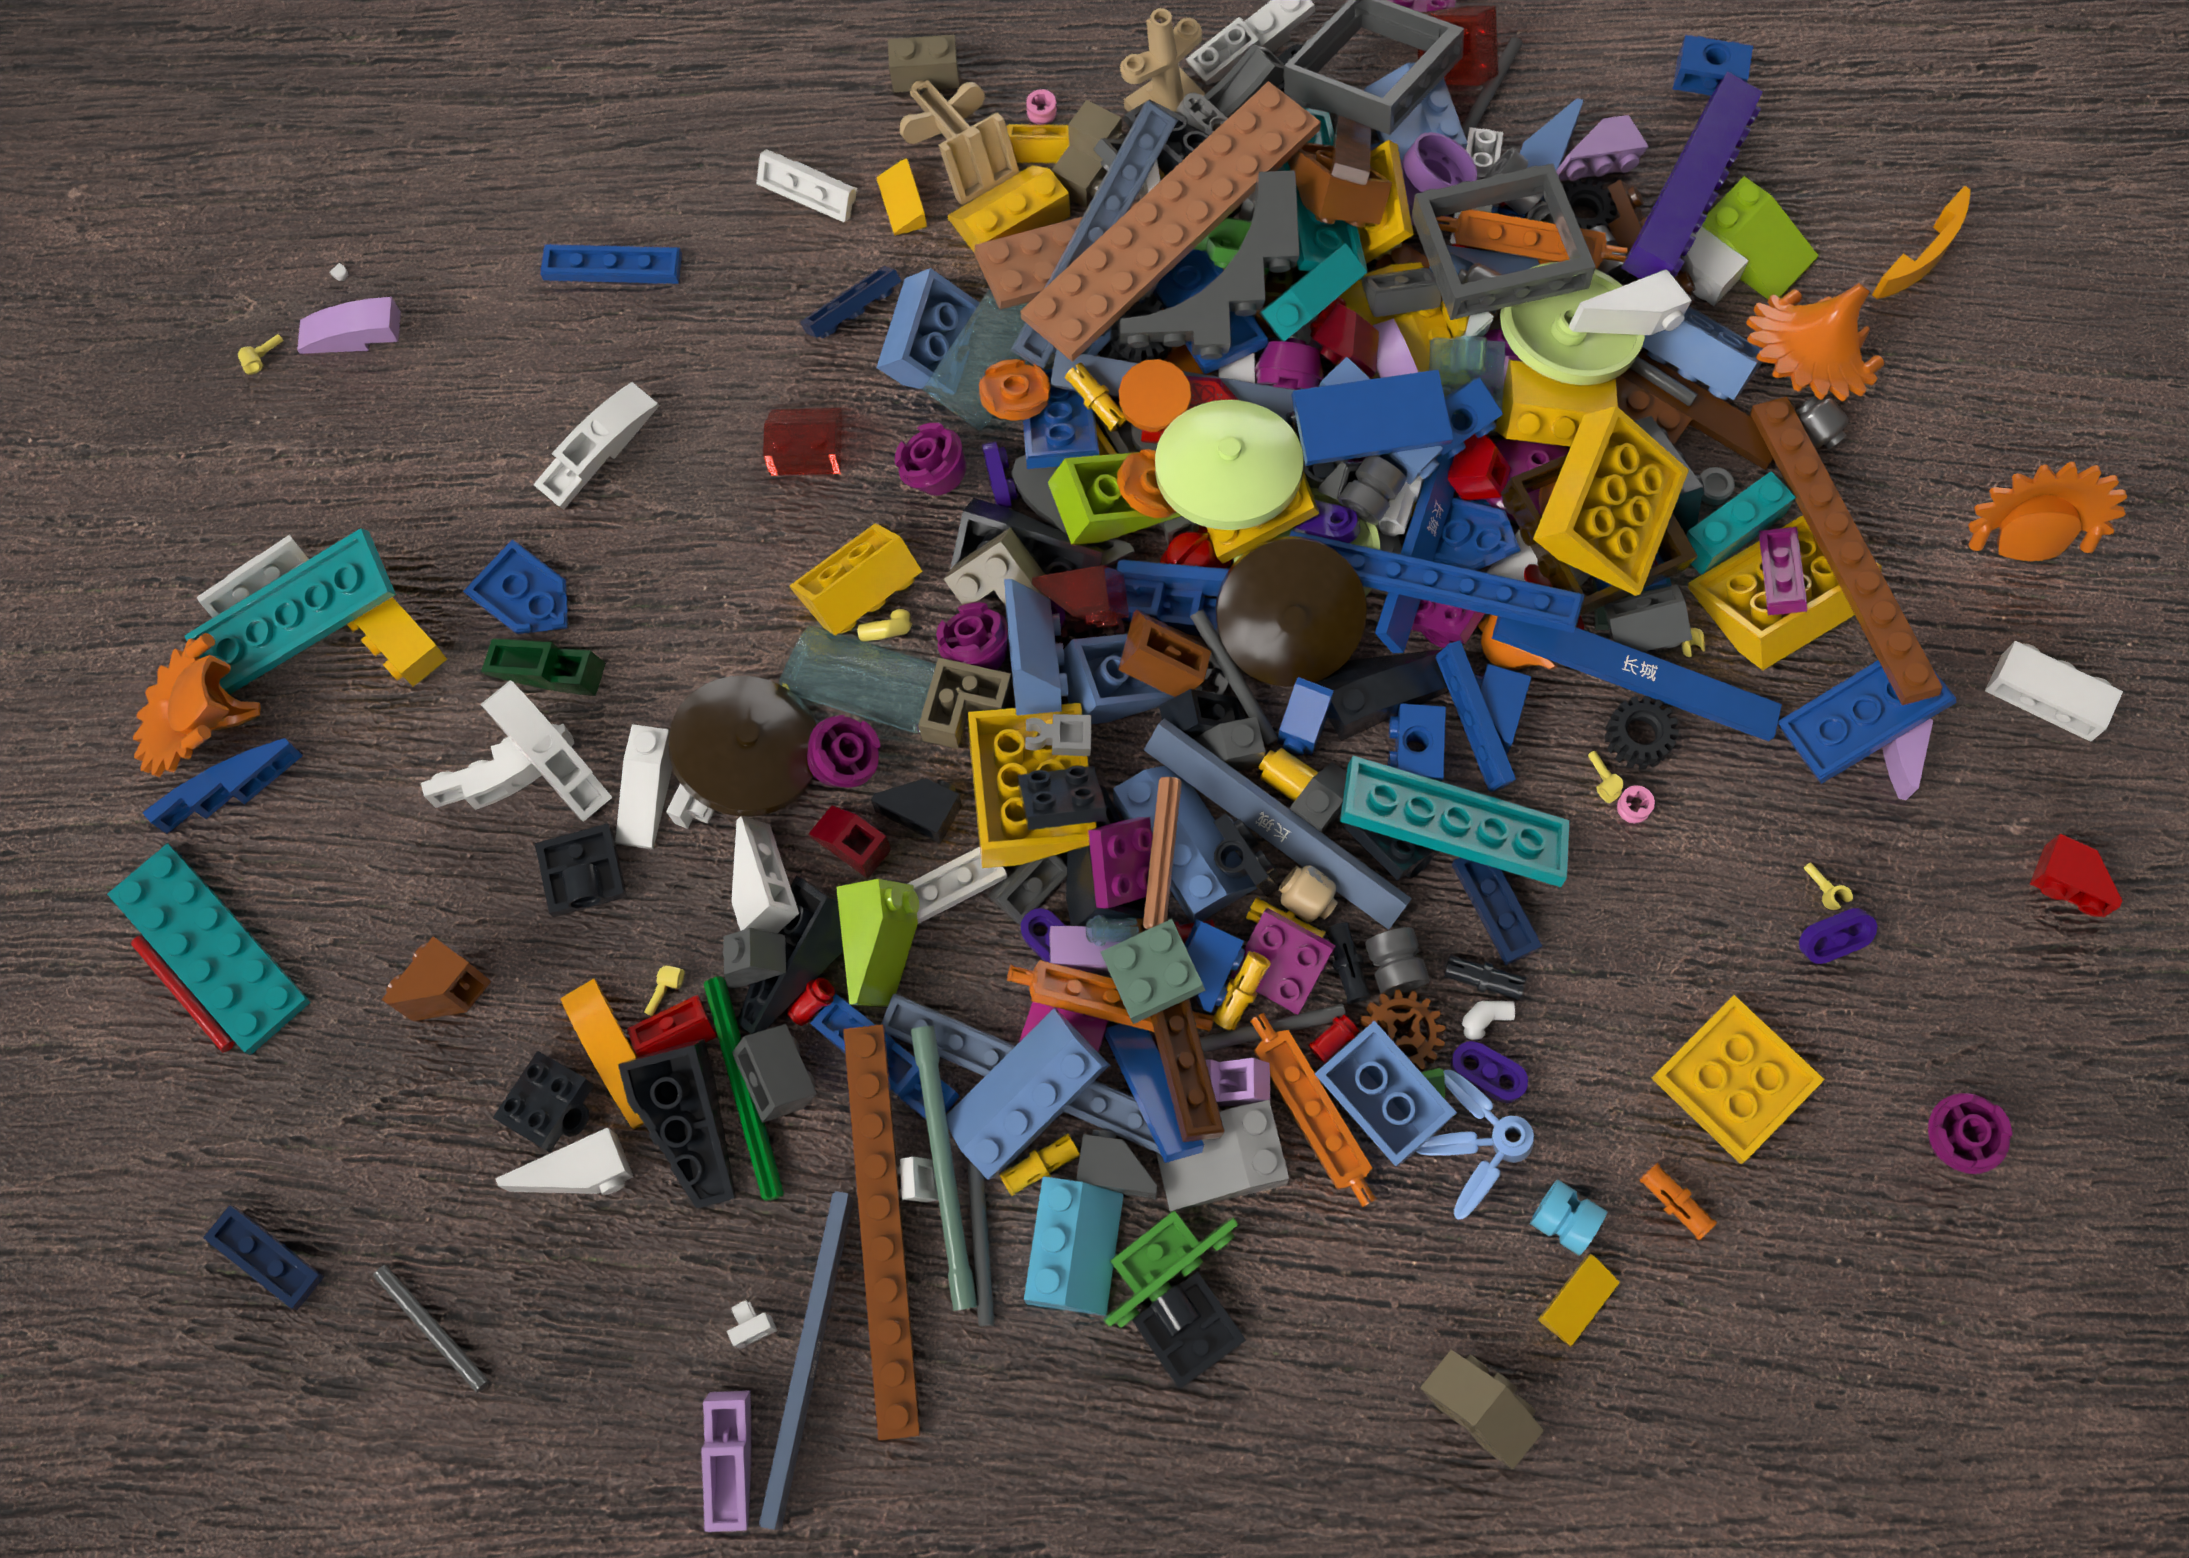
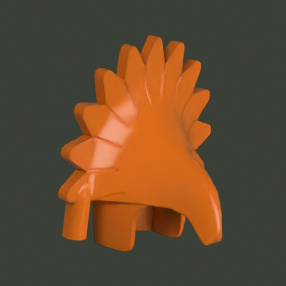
M1857 283L1836 297L1831 298L1828 296L1808 305H1796L1802 299V295L1798 290H1792L1782 298L1771 295L1767 300L1769 306L1757 303L1753 309L1757 316H1750L1746 321V324L1756 331L1750 333L1747 338L1748 342L1763 348L1756 356L1757 360L1774 363L1775 367L1772 375L1775 378L1791 376L1792 386L1795 391L1799 392L1809 385L1815 396L1820 400L1825 398L1828 391L1841 401H1845L1848 398L1849 391L1858 396H1863L1867 390L1864 383L1874 385L1878 380L1874 373L1884 366L1883 358L1878 355L1873 356L1865 363L1862 361L1860 349L1869 334L1870 328L1866 326L1858 332V317L1860 308L1870 291L1860 283Z
M2069 462L2055 474L2045 464L2038 468L2033 479L2022 474H2014L2012 476V489L1991 488L1989 492L1994 502L1978 504L1974 507L1975 514L1981 518L1968 524L1970 532L1973 533L1968 545L1974 551H1981L1991 531L2000 527L1997 538L1999 555L2022 561H2043L2062 554L2082 530L2086 534L2080 544V549L2085 553H2092L2095 551L2103 535L2114 533L2113 525L2108 521L2122 518L2126 515L2124 507L2116 505L2127 499L2126 491L2123 489L2113 490L2119 483L2116 475L2099 479L2101 470L2098 465H2094L2077 474L2075 462Z
M204 633L196 640L188 639L184 651L174 649L169 668L161 665L157 671V684L146 689L145 695L149 703L137 713V719L143 721V723L133 735V740L140 742L134 758L142 761L141 771L146 773L151 771V774L157 777H161L164 770L174 773L181 757L189 760L192 757L193 750L211 737L212 730L238 726L260 716L261 704L259 702L239 701L230 696L220 686V679L231 670V666L228 663L212 655L200 659L202 654L215 645V639L212 635Z

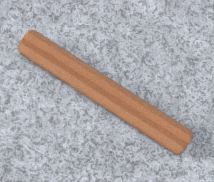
M1162 777L1158 783L1143 926L1146 929L1153 928L1167 921L1182 785L1181 780L1175 777Z

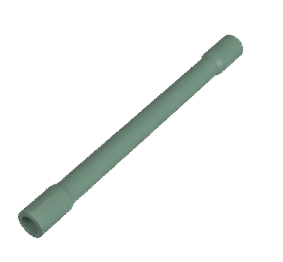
M923 1026L911 1029L915 1061L920 1074L948 1259V1280L953 1311L977 1307L973 1275L968 1263L938 1067L939 1054L935 1027Z

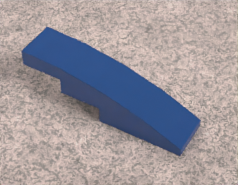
M1098 576L1095 586H1091L1086 607L1089 612L1116 614L1122 621L1131 623L1133 613L1137 609L1186 634L1201 636L1190 616L1203 609L1214 629L1216 630L1217 599L1205 598L1201 591L1166 588L1165 583L1161 581Z
M285 738L247 750L208 768L179 785L142 813L150 823L168 834L193 812L207 819L233 796L245 805L303 755Z
M837 994L833 996V1002L829 1006H825L810 1023L844 1053L843 1029L875 1025ZM885 1032L890 1091L926 1120L919 1068L916 1065L915 1057L898 1045ZM941 1080L945 1112L947 1113L960 1096Z

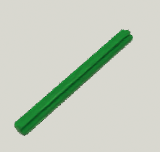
M722 976L707 979L704 982V988L760 1194L763 1200L771 1201L783 1196L784 1191L765 1122L761 1121L732 1054V1051L742 1039L726 981Z

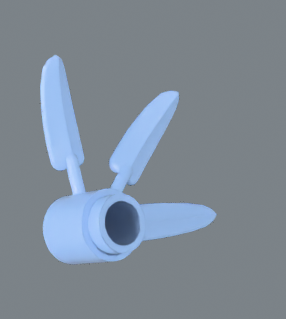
M1444 1070L1445 1085L1451 1093L1476 1118L1482 1119L1485 1116L1494 1125L1492 1138L1477 1139V1134L1472 1131L1442 1134L1431 1137L1416 1151L1421 1155L1430 1156L1463 1155L1476 1153L1478 1146L1493 1145L1496 1155L1490 1163L1482 1161L1478 1165L1457 1200L1454 1216L1456 1219L1461 1220L1466 1218L1478 1206L1499 1178L1500 1170L1496 1167L1502 1159L1515 1163L1529 1156L1533 1148L1534 1134L1530 1124L1521 1117L1506 1116L1499 1120L1490 1111L1493 1108V1103L1478 1088L1460 1074L1452 1070ZM1517 1133L1521 1138L1517 1142H1510L1506 1139L1505 1135Z

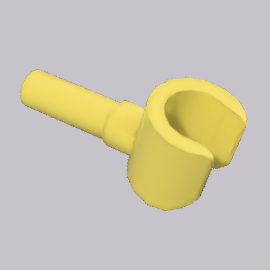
M279 334L255 349L253 347H243L239 350L238 358L246 374H256L263 368L260 358L283 342Z
M1690 628L1693 640L1681 643L1683 654L1686 657H1692L1690 647L1692 645L1700 646L1701 650L1705 651L1702 630Z
M1592 751L1588 754V757L1603 780L1596 787L1597 792L1605 802L1612 803L1622 793L1623 780L1617 774H1611L1597 751Z
M1811 862L1804 867V870L1824 892L1822 902L1827 909L1837 910L1841 908L1834 898L1835 893L1846 903L1852 901L1853 894L1848 887L1843 885L1834 887Z
M668 965L659 969L656 991L644 1013L650 1016L654 1015L664 994H666L667 987L680 989L685 976L683 969Z

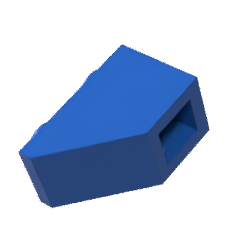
M1196 919L1184 945L1205 988V991L1195 995L1197 1003L1204 1010L1212 1012L1214 1005L1219 1007L1225 999L1227 985L1224 983L1230 970L1236 971L1242 962L1245 950L1241 946L1244 941Z

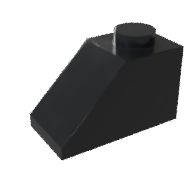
M1189 689L1159 706L1162 720L1165 718L1192 739L1219 724L1245 719L1243 706L1237 697Z
M927 778L875 793L871 799L875 812L939 844L942 843L962 807L960 795L957 793L958 790L953 785L943 780H938L936 783Z

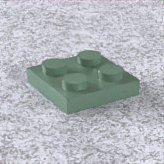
M1172 919L1101 951V955L1133 1024L1205 991Z

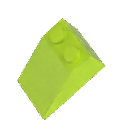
M1745 176L1707 214V218L1702 225L1707 231L1749 260L1740 280L1766 299H1769L1771 295L1781 298L1818 258V254L1773 196Z
M1131 453L1065 458L1048 481L1071 545L1104 542L1180 517L1181 515L1176 512L1166 518L1149 517L1132 508L1122 497L1117 485V472L1123 461Z
M874 879L838 886L836 888L849 1004L887 1007L893 994L897 992L918 925L919 898L914 891V885Z

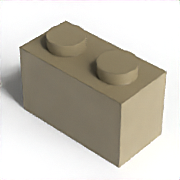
M955 35L888 39L889 70L894 93L910 92L911 86L919 80H929L937 90L960 87Z

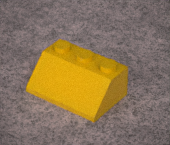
M1032 165L950 213L948 220L974 252L976 244L1057 224L1069 218V192L1049 168Z
M1509 359L1500 403V410L1503 415L1497 418L1495 431L1506 439L1571 447L1585 414L1613 406L1618 407L1616 378L1594 385L1567 384L1538 373L1523 361Z
M875 523L789 586L821 626L836 636L838 633L842 634L851 630L856 625L857 619L867 612H873L881 608L885 604L886 598L895 591L908 588L914 582V577L923 571L902 538Z

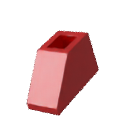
M1474 434L1463 441L1466 448L1455 455L1453 463L1449 468L1447 479L1462 500L1502 497L1501 492L1506 485L1511 467L1486 434L1480 438H1477Z
M2062 834L2057 835L2044 846L2030 885L2041 889V892L2049 898L2065 900L2078 906L2081 912L2090 916H2101L2104 918L2120 908L2122 899L2098 850Z

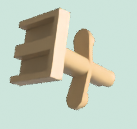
M1160 8L1154 10L1151 18L1146 20L1149 51L1128 55L1120 65L1122 78L1130 84H1140L1152 78L1150 82L1124 99V108L1128 112L1149 99L1176 112L1179 104L1187 94L1197 93L1202 96L1205 95L1197 84L1179 67V62L1201 42V26L1192 18H1184L1173 29L1171 13L1166 9ZM1161 18V23L1156 22V20Z
M919 80L911 86L910 94L924 110V113L909 114L903 117L900 122V134L910 144L918 143L941 133L945 136L947 140L939 144V148L956 200L962 206L1020 173L1004 118L999 113L991 115L972 127L964 120L978 110L984 102L985 95L978 84L973 82L962 84L958 92L949 101L939 93L929 80ZM922 88H925L924 93L920 95L918 92Z

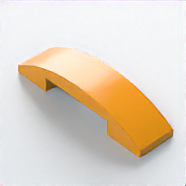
M1964 186L1943 209L1933 226L1935 230L1940 232L1936 239L1916 261L1903 253L1882 276L1872 293L1873 297L1880 299L1896 294L1918 282L1936 266L1964 222L1970 202V189Z
M592 979L563 996L560 1000L597 1072L627 1122L634 1130L644 1123L638 1113L635 1114L627 1102L618 1064L637 1058L613 1015V1010L597 981Z

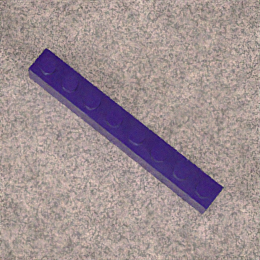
M1727 71L1707 102L1621 267L1622 269L1639 279L1666 269L1673 278L1676 277L1684 264V260L1679 258L1680 255L1685 257L1696 240V237L1691 234H1696L1707 218V215L1702 213L1703 210L1707 212L1718 196L1714 189L1719 190L1729 174V171L1724 168L1729 169L1740 152L1735 146L1740 147L1751 130L1749 127L1761 110L1757 103L1763 91Z

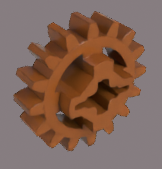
M1400 989L1395 990L1392 1000L1385 993L1380 994V1006L1370 1002L1366 1010L1372 1017L1362 1016L1359 1024L1367 1028L1375 1021L1393 1041L1396 1030L1406 1027L1411 1022L1412 1024L1408 1029L1407 1036L1397 1039L1395 1044L1402 1052H1408L1412 1055L1407 1058L1420 1072H1423L1425 1069L1424 1059L1433 1064L1437 1059V1055L1432 1049L1441 1050L1445 1043L1441 1039L1436 1038V1036L1442 1035L1446 1030L1445 1026L1435 1024V1021L1441 1015L1440 1011L1430 1013L1427 1008L1431 1000L1427 998L1421 1004L1418 1003L1415 991L1411 992L1408 999L1403 998ZM1406 1009L1409 1010V1012L1396 1014L1392 1010ZM1421 1021L1424 1022L1427 1029V1042L1425 1041L1426 1038L1420 1034L1419 1024Z

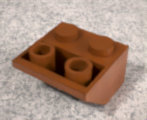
M1136 609L1132 616L1118 670L1176 697L1189 689H1196L1205 680L1211 651L1200 640Z
M432 937L428 943L422 944L415 951L412 963L403 974H399L391 980L387 986L386 994L381 1000L411 1021H419L467 1012L492 981L435 937Z

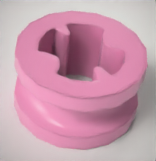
M1044 89L1036 90L1027 97V116L1034 124L1046 125L1055 119L1057 114L1056 98L1050 91ZM1045 104V110H1037L1039 108L1038 105Z
M1631 786L1625 789L1617 802L1618 814L1629 823H1641L1648 818L1654 809V796L1645 787ZM1634 797L1642 800L1640 806H1645V808H1640L1637 812H1634L1630 809L1632 804L1626 801H1632Z

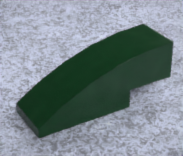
M492 638L481 672L485 675L507 681L511 680L527 686L564 693L596 696L606 662L592 651L560 649L552 642Z

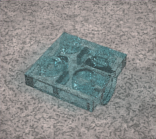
M1460 336L1454 339L1432 338L1430 340L1429 371L1439 369L1444 397L1468 381L1480 377L1502 411L1505 342L1487 341V338L1480 336ZM1455 411V412L1453 413V414L1463 415L1462 413H1460V412H1458V411Z

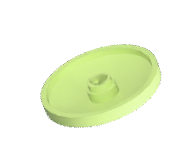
M1557 262L1544 263V264H1540V265L1534 266V267H1532V268L1539 267V266H1544V265H1548V264H1553V263H1557ZM1597 269L1594 271L1589 289L1501 308L1500 312L1502 331L1513 352L1526 365L1538 373L1567 384L1594 385L1619 377L1631 367L1645 339V335L1572 332L1569 328L1571 320L1581 302L1622 287L1618 281Z
M1240 400L1212 401L1185 411L1165 429L1156 449L1155 475L1164 499L1184 518L1198 525L1213 529H1246L1271 520L1292 502L1302 480L1303 451L1294 430L1283 418L1263 406Z

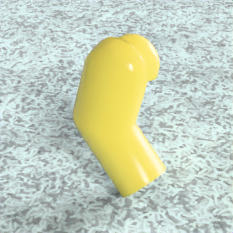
M896 609L891 613V619L860 623L857 628L858 637L862 642L907 634L912 626L910 622L911 615L907 610Z

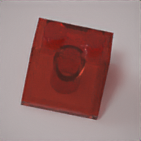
M1464 5L1422 12L1423 14L1464 28L1463 57L1445 75L1444 80L1447 85L1479 86L1499 75L1496 6ZM1418 49V60L1426 51Z
M842 408L771 409L764 423L763 457L770 476L841 474Z
M1101 565L1032 577L1033 586L1072 616L1086 620V624H1096L1097 627H1110L1118 625L1119 618L1129 617L1124 573Z

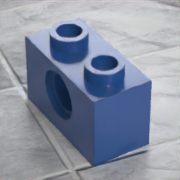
M1685 35L1677 57L1673 89L1711 96L1727 71L1747 82L1753 46L1738 42L1709 39L1702 36Z
M1480 377L1468 381L1445 397L1454 440L1451 444L1441 445L1443 449L1438 457L1444 454L1447 459L1453 457L1466 448L1463 441L1474 434L1477 438H1480L1497 427L1494 420L1502 416L1503 413ZM1455 411L1462 413L1465 417V426L1461 431L1455 429L1451 422L1452 414Z
M1400 704L1397 716L1390 717L1389 738L1395 739V751H1389L1388 766L1442 782L1444 777L1446 707ZM1417 741L1424 746L1425 750L1414 752L1408 748L1407 743Z

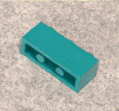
M1770 471L1687 532L1686 537L1698 556L1691 565L1701 575L1716 567L1757 537L1759 531L1768 529L1782 519L1796 497Z

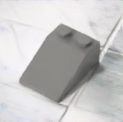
M1269 1100L1219 1112L1225 1133L1221 1138L1202 1140L1204 1143L1202 1153L1165 1163L1162 1155L1156 1152L1170 1212L1287 1185L1289 1176Z

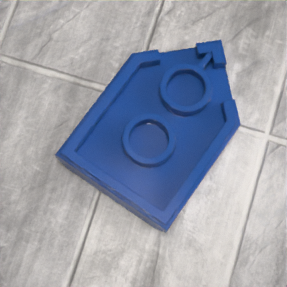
M1453 498L1433 562L1477 571L1521 551L1505 510Z
M513 539L463 591L468 597L516 634L568 628L566 580Z

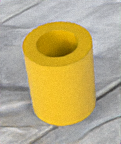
M1280 748L1276 753L1270 750L1259 765V769L1263 771L1260 779L1292 801L1298 798L1312 778L1318 774L1317 771L1283 748Z

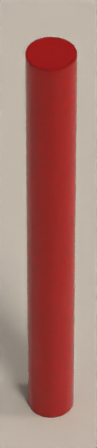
M139 935L131 941L132 947L219 1050L224 1053L232 1049L235 1042L144 936Z

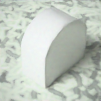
M340 263L330 271L331 275L339 281L345 280L348 277V271Z

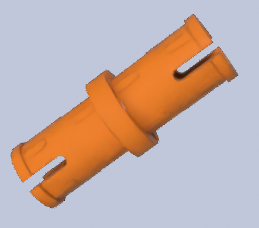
M1658 1162L1640 1178L1639 1181L1665 1205L1663 1210L1668 1215L1673 1213L1696 1236L1695 1238L1698 1241L1716 1225L1717 1222L1690 1197L1692 1192L1687 1187L1682 1189L1660 1167Z

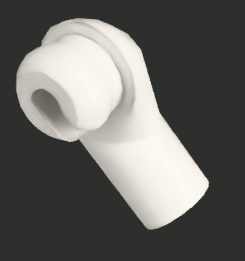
M1481 1001L1476 1003L1463 1018L1462 1025L1465 1027V1037L1470 1040H1480L1485 1036L1484 1029L1492 1020H1514V1001Z

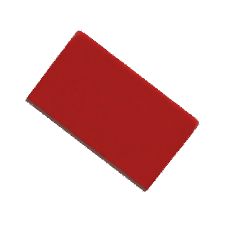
M698 995L627 1028L637 1057L705 1038V1042H708L716 1037L715 1030Z

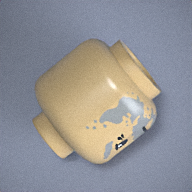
M1306 865L1303 868L1294 867L1279 887V891L1282 892L1281 904L1305 922H1312L1318 917L1325 920L1338 903L1333 898L1336 893V884L1311 865Z

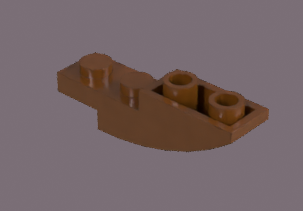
M1620 179L1608 186L1620 214V218L1608 225L1619 246L1628 248L1626 254L1628 256L1648 216L1644 217L1640 209L1644 202L1638 189L1635 186L1630 187ZM1680 269L1674 279L1692 300L1690 303L1692 305L1696 302L1691 292L1696 290L1690 274Z

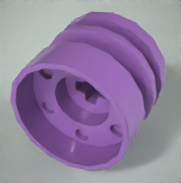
M1433 132L1421 134L1406 152L1404 159L1401 160L1411 223L1415 225L1412 219L1415 194L1429 189H1440L1457 185L1464 181L1471 182L1477 180L1478 171L1474 160L1461 145L1443 134Z

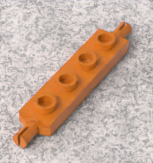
M1473 209L1461 211L1458 219L1446 216L1436 217L1437 222L1449 224L1438 223L1441 231L1455 233L1456 245L1551 262L1570 260L1557 227L1553 223ZM1580 228L1596 266L1595 269L1599 267L1603 259L1624 263L1626 256L1613 253L1626 255L1627 247L1606 245L1605 232Z
M1039 960L1033 971L1013 965L1009 967L1007 981L1029 986L1032 1002L1154 1032L1151 1017L1135 1024L1132 1023L1112 978ZM1192 1011L1196 1027L1209 1032L1213 1026L1214 1016Z
M1265 1013L1258 1015V1019L1257 1017L1253 1018L1250 1023H1252L1262 1040L1254 1053L1259 1060L1270 1063V1079L1334 1186L1336 1189L1351 1187L1362 1208L1368 1205L1369 1202L1375 1201L1377 1198L1364 1179L1372 1169V1166L1289 1030L1275 1033Z

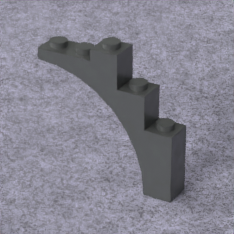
M1252 44L1238 63L1203 97L1229 118L1268 81L1278 88L1284 80L1282 75L1284 73V64L1269 49ZM1101 138L1093 150L1102 158L1101 165L1107 171L1125 138ZM1158 167L1159 176H1160V181H1161V180L1165 177V175L1163 174V172L1161 171V169Z
M1295 171L1259 172L1255 187L1254 214L1250 229L1238 253L1224 271L1201 292L1177 306L1146 316L1120 319L1119 343H1128V346L1132 348H1142L1149 346V342H1164L1165 346L1177 347L1184 345L1185 341H1191L1192 355H1201V358L1206 360L1219 359L1222 357V353H1228L1231 345L1229 312L1235 311V315L1250 316L1256 314V311H1261L1265 302L1264 268H1269L1270 272L1280 273L1289 271L1290 267H1295L1299 258Z

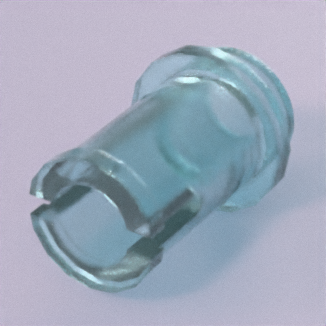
M1096 915L1094 919H1089L1086 924V937L1090 943H1094L1096 946H1103L1106 942L1125 941L1137 935L1139 928L1138 926L1130 927V925L1137 924V920L1132 917L1106 919L1103 915Z

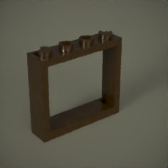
M1564 455L1511 477L1502 490L1501 495L1506 511L1509 514H1513L1520 527L1522 540L1527 546L1531 547L1538 559L1537 564L1541 574L1549 579L1553 588L1584 594L1568 564L1555 558L1533 539L1541 516L1528 493L1557 481L1567 455ZM1673 512L1658 548L1664 563L1650 569L1643 588L1684 571L1698 557ZM1612 585L1587 597L1584 595L1580 616L1631 593Z

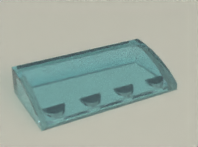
M990 288L922 389L979 431L993 417V414L989 413L981 404L979 395V382L985 376V371L991 365L1002 360H1025L1010 350L1025 324V321L1021 319L1020 311L1028 303L1000 310Z
M808 625L787 661L779 679V684L790 690L797 697L921 735L918 725L936 664L839 634L834 636L829 631Z

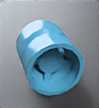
M1557 1179L1541 1201L1530 1224L1548 1236L1559 1235L1560 1244L1580 1256L1596 1235L1607 1215V1211L1589 1199L1579 1201L1577 1199V1191Z

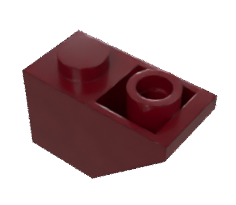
M1337 303L1312 339L1323 347L1320 354L1329 361L1339 365L1348 357L1364 374L1372 379L1376 374L1379 331L1359 314Z
M833 805L830 806L808 833L812 839L867 879L891 851L887 837L858 815Z

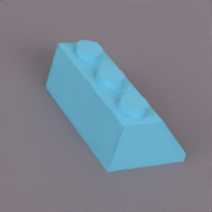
M1043 1176L1024 1301L1027 1305L1101 1316L1107 1315L1113 1265L1110 1260L1115 1257L1124 1194L1084 1182Z

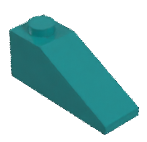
M1345 243L1259 313L1279 339L1285 341L1358 281L1367 271Z

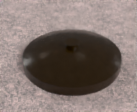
M1297 536L1274 538L1262 542L1245 552L1225 575L1216 601L1217 629L1221 641L1233 661L1250 676L1262 682L1283 687H1294L1298 677L1315 683L1341 668L1349 660L1360 643L1367 617V603L1363 585L1349 562L1330 546L1314 539Z
M743 675L716 679L692 692L683 701L674 715L668 746L671 766L685 790L700 803L715 811L744 817L770 814L793 803L805 792L812 782L814 775L808 766L807 753L810 735L817 724L803 701L780 684L760 677Z

